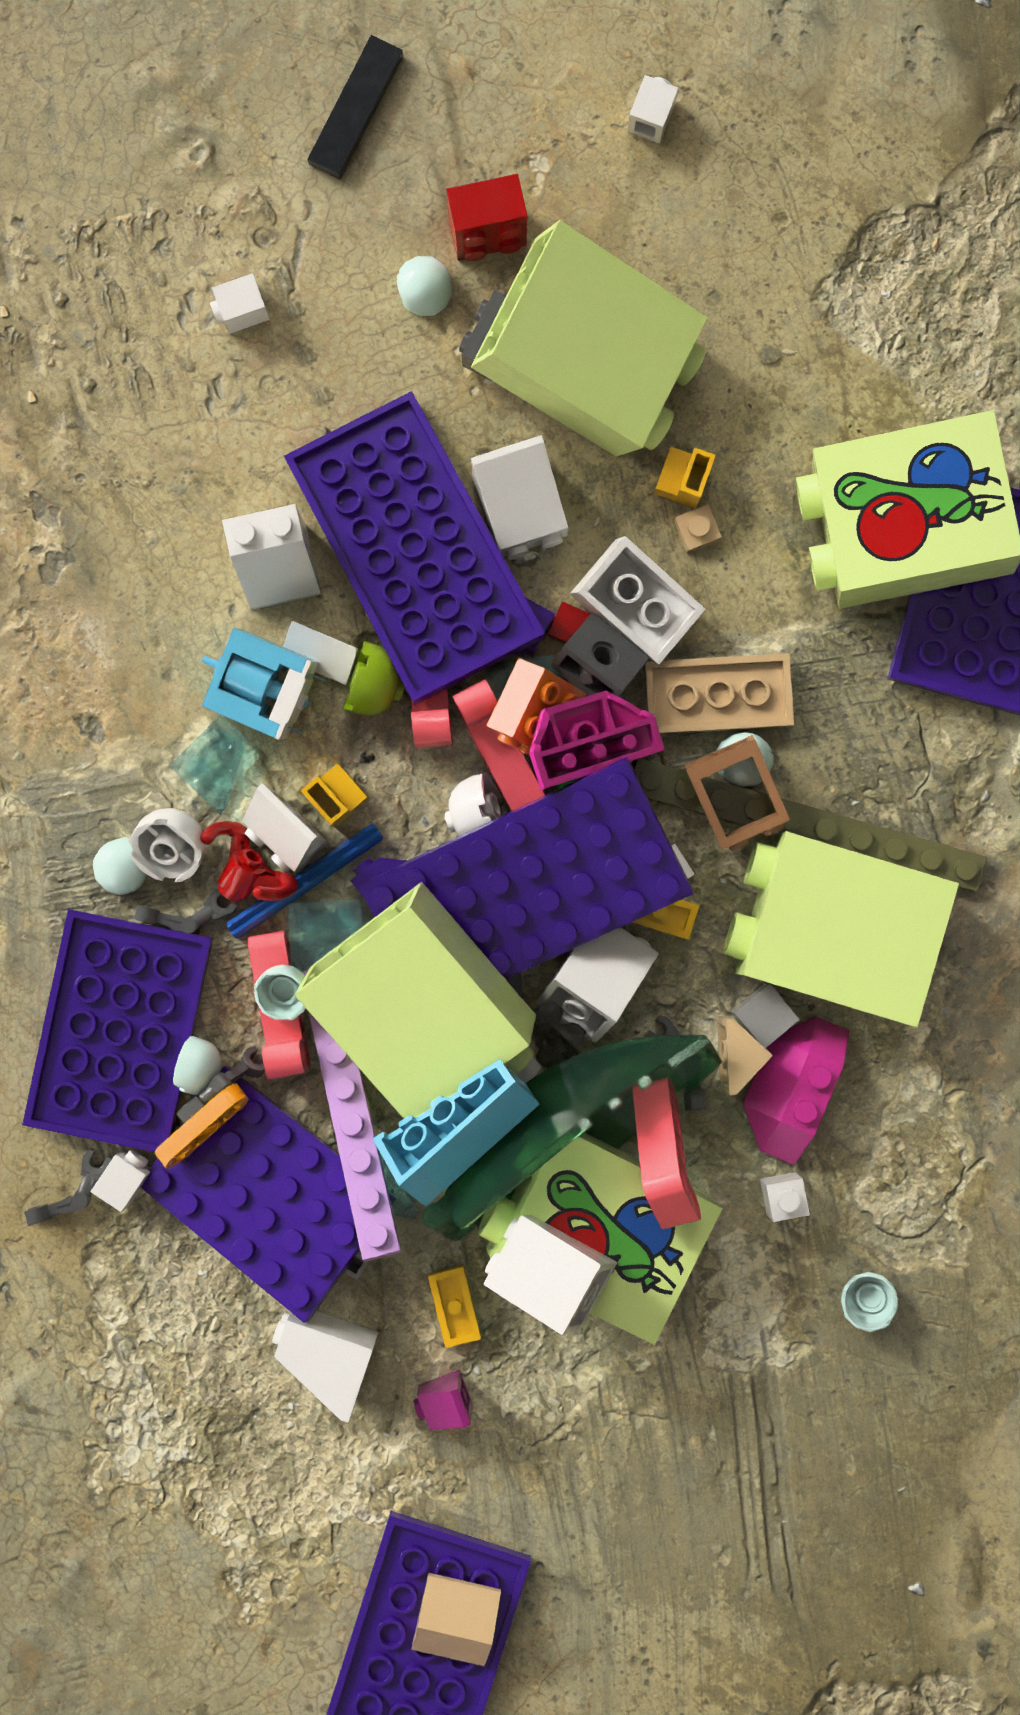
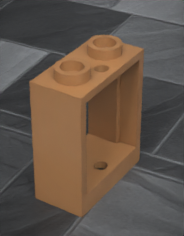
M753 735L685 764L686 771L721 850L728 847L730 851L740 849L751 842L749 838L762 832L764 836L775 834L785 828L783 823L790 821ZM752 757L776 812L725 834L701 779Z

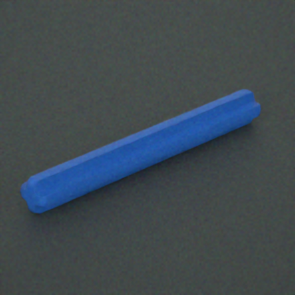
M368 825L295 875L294 878L298 883V889L292 896L278 901L259 900L228 921L226 925L232 936L237 939L243 937L381 842L383 839L381 832L376 825Z

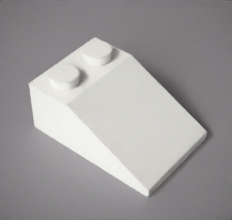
M626 536L615 539L570 593L589 612H593L604 622L608 623L613 629L649 656V659L657 665L663 661L706 610Z
M263 783L256 789L242 819V822L248 827L245 834L260 848L265 843L275 853L271 859L284 872L287 873L292 869L294 872L300 873L329 842L279 793Z

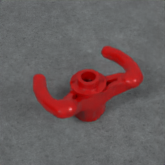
M223 821L206 827L200 836L203 844H211L220 835L231 837L229 861L218 879V890L225 898L234 902H240L248 898L253 891V896L256 899L278 901L292 896L298 889V883L293 875L273 871L265 865L262 856L251 849L249 837L245 834L247 828L239 822Z

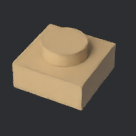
M709 504L679 515L674 519L686 553L718 542L722 538Z

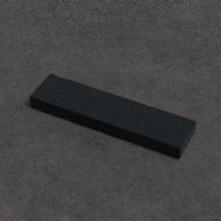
M373 35L370 36L307 159L310 166L341 180L404 57L402 49Z

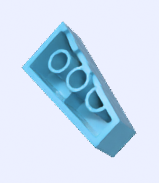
M499 1059L459 1084L458 1092L450 1097H443L441 1095L430 1102L431 1109L416 1118L409 1115L398 1122L399 1129L389 1135L382 1132L372 1139L399 1187L426 1207L540 1103L526 1083Z

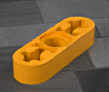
M238 1084L226 1087L156 1149L155 1155L166 1169L179 1164L247 1104L249 1098Z

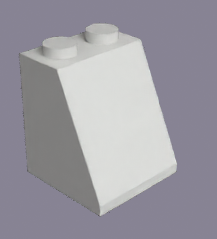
M542 435L471 458L472 478L492 538L503 557L508 556L509 560H513L527 555L530 548L542 545L545 549L563 542L562 538L568 534V525Z
M296 504L222 520L229 555L251 610L321 595L306 524Z
M621 927L571 949L536 1003L596 1043L617 1022L659 953L653 950L651 945L643 938L634 937Z
M521 1215L519 1219L515 1218L505 1232L504 1238L507 1242L501 1253L496 1252L486 1266L485 1273L488 1276L483 1285L561 1335L581 1330L617 1262L532 1215Z
M316 1311L310 1321L303 1323L294 1314L284 1312L272 1339V1343L278 1345L274 1357L341 1421L348 1423L378 1332Z

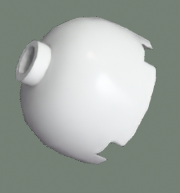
M489 773L470 776L461 781L452 791L449 798V811L445 812L446 823L452 833L457 832L461 836L507 814V810L503 813L501 812L497 798H502V795Z
M174 808L155 810L139 822L129 838V844L131 843L133 849L131 853L132 860L142 872L156 880L163 881L167 877L176 878L174 882H182L193 876L203 860L205 844L200 840V836L203 833L202 828L194 817L182 810Z

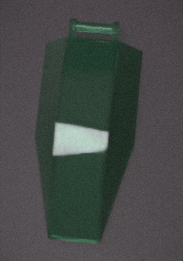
M661 1035L610 1043L573 1056L543 1071L526 1082V1085L540 1105L449 1185L445 1195L440 1200L432 1202L424 1209L422 1214L423 1223L431 1229H441L444 1236L452 1241L461 1240L474 1228H479L486 1211L504 1197L511 1200L519 1184L583 1132L617 1149L633 1135L637 1139L633 1100L634 1086L638 1085L644 1091L653 1084L652 1081L669 1077L676 1094L683 1087L688 1093H691L723 1061L706 1035Z

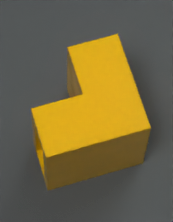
M670 447L654 494L696 509L716 455L695 447L692 454Z
M338 763L321 778L317 776L301 790L304 796L334 828L339 826L369 799Z

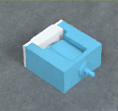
M233 628L223 655L219 660L216 661L207 656H204L202 659L203 663L215 668L214 677L202 707L278 740L287 739L291 729L303 734V732L292 728V726L296 723L300 711L304 707L307 708L310 701H308L307 694L314 680L312 678L316 677L320 680H325L314 675L319 663L318 661L244 629ZM288 667L289 671L284 683L278 682L279 670L285 672ZM269 698L276 700L271 715H268L270 706L266 705Z

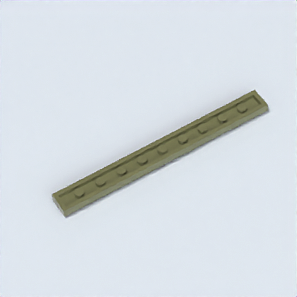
M642 758L637 759L634 771L649 800L706 816L687 771ZM708 777L701 779L719 820L745 826L776 812L768 794ZM781 798L790 821L783 823L785 828L772 835H778L787 831L959 883L958 888L978 892L987 859L986 856Z

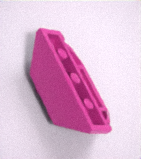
M603 691L542 709L529 754L540 789L543 790L589 775L625 757L632 761L665 749L654 714L646 710H640L630 702L607 691Z
M814 1016L790 1027L765 1048L773 1056L752 1078L742 1103L760 1151L795 1165L814 1138L841 1074L848 1044L849 1030Z

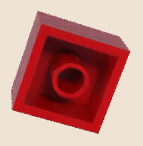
M518 174L446 189L448 220L457 260L478 261L483 259L486 254L495 252L510 254L517 252L523 246H527L528 216Z

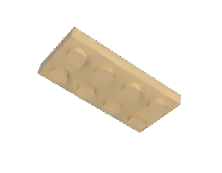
M790 653L663 660L659 665L653 661H646L644 664L646 707L648 712L654 714L660 734L794 726Z

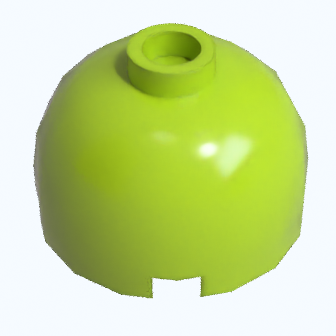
M367 641L363 642V649L359 652L349 684L351 691L349 697L346 696L343 710L362 716H375L386 711L393 699L401 700L405 686L385 648Z

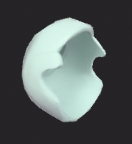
M417 256L407 261L400 268L397 275L398 290L404 307L418 316H433L446 308L452 297L453 290L450 274L446 266L433 256Z
M748 732L732 733L719 742L717 750L753 735L767 768L771 772L774 765V755L769 744L760 736ZM752 757L718 771L719 775L736 786L751 787L757 786L762 782Z
M129 837L119 838L106 843L99 849L94 858L93 869L95 879L107 892L117 895L129 894L139 889L147 877V874L142 872L132 860L131 853L133 849L131 843L129 844Z
M283 964L267 969L258 978L254 987L255 1001L262 1013L274 1020H294L302 1014L306 1008L295 997V993L305 977L304 973L294 966Z
M190 1036L179 1054L173 1078V1084L180 1087V1091L199 1095L209 1086L210 1081L220 1073L222 1066L221 1056L216 1046L209 1041L195 1036Z
M869 1271L854 1275L845 1285L841 1295V1304L845 1318L855 1328L868 1332L884 1329L889 1326L898 1309L899 1299L894 1285L883 1275Z

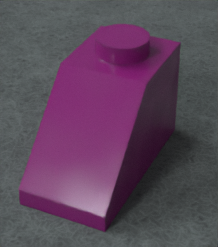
M460 1369L418 1385V1398L413 1399L415 1410L420 1421L426 1419L430 1430L464 1428L471 1425L472 1401Z

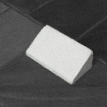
M294 621L290 624L283 645L285 648L318 661L315 673L346 686L360 652L356 647Z

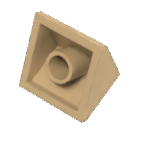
M724 1015L717 1016L720 1089L729 1095H737L773 1055L734 1019Z
M428 1573L412 1650L485 1666L493 1644L501 1589Z

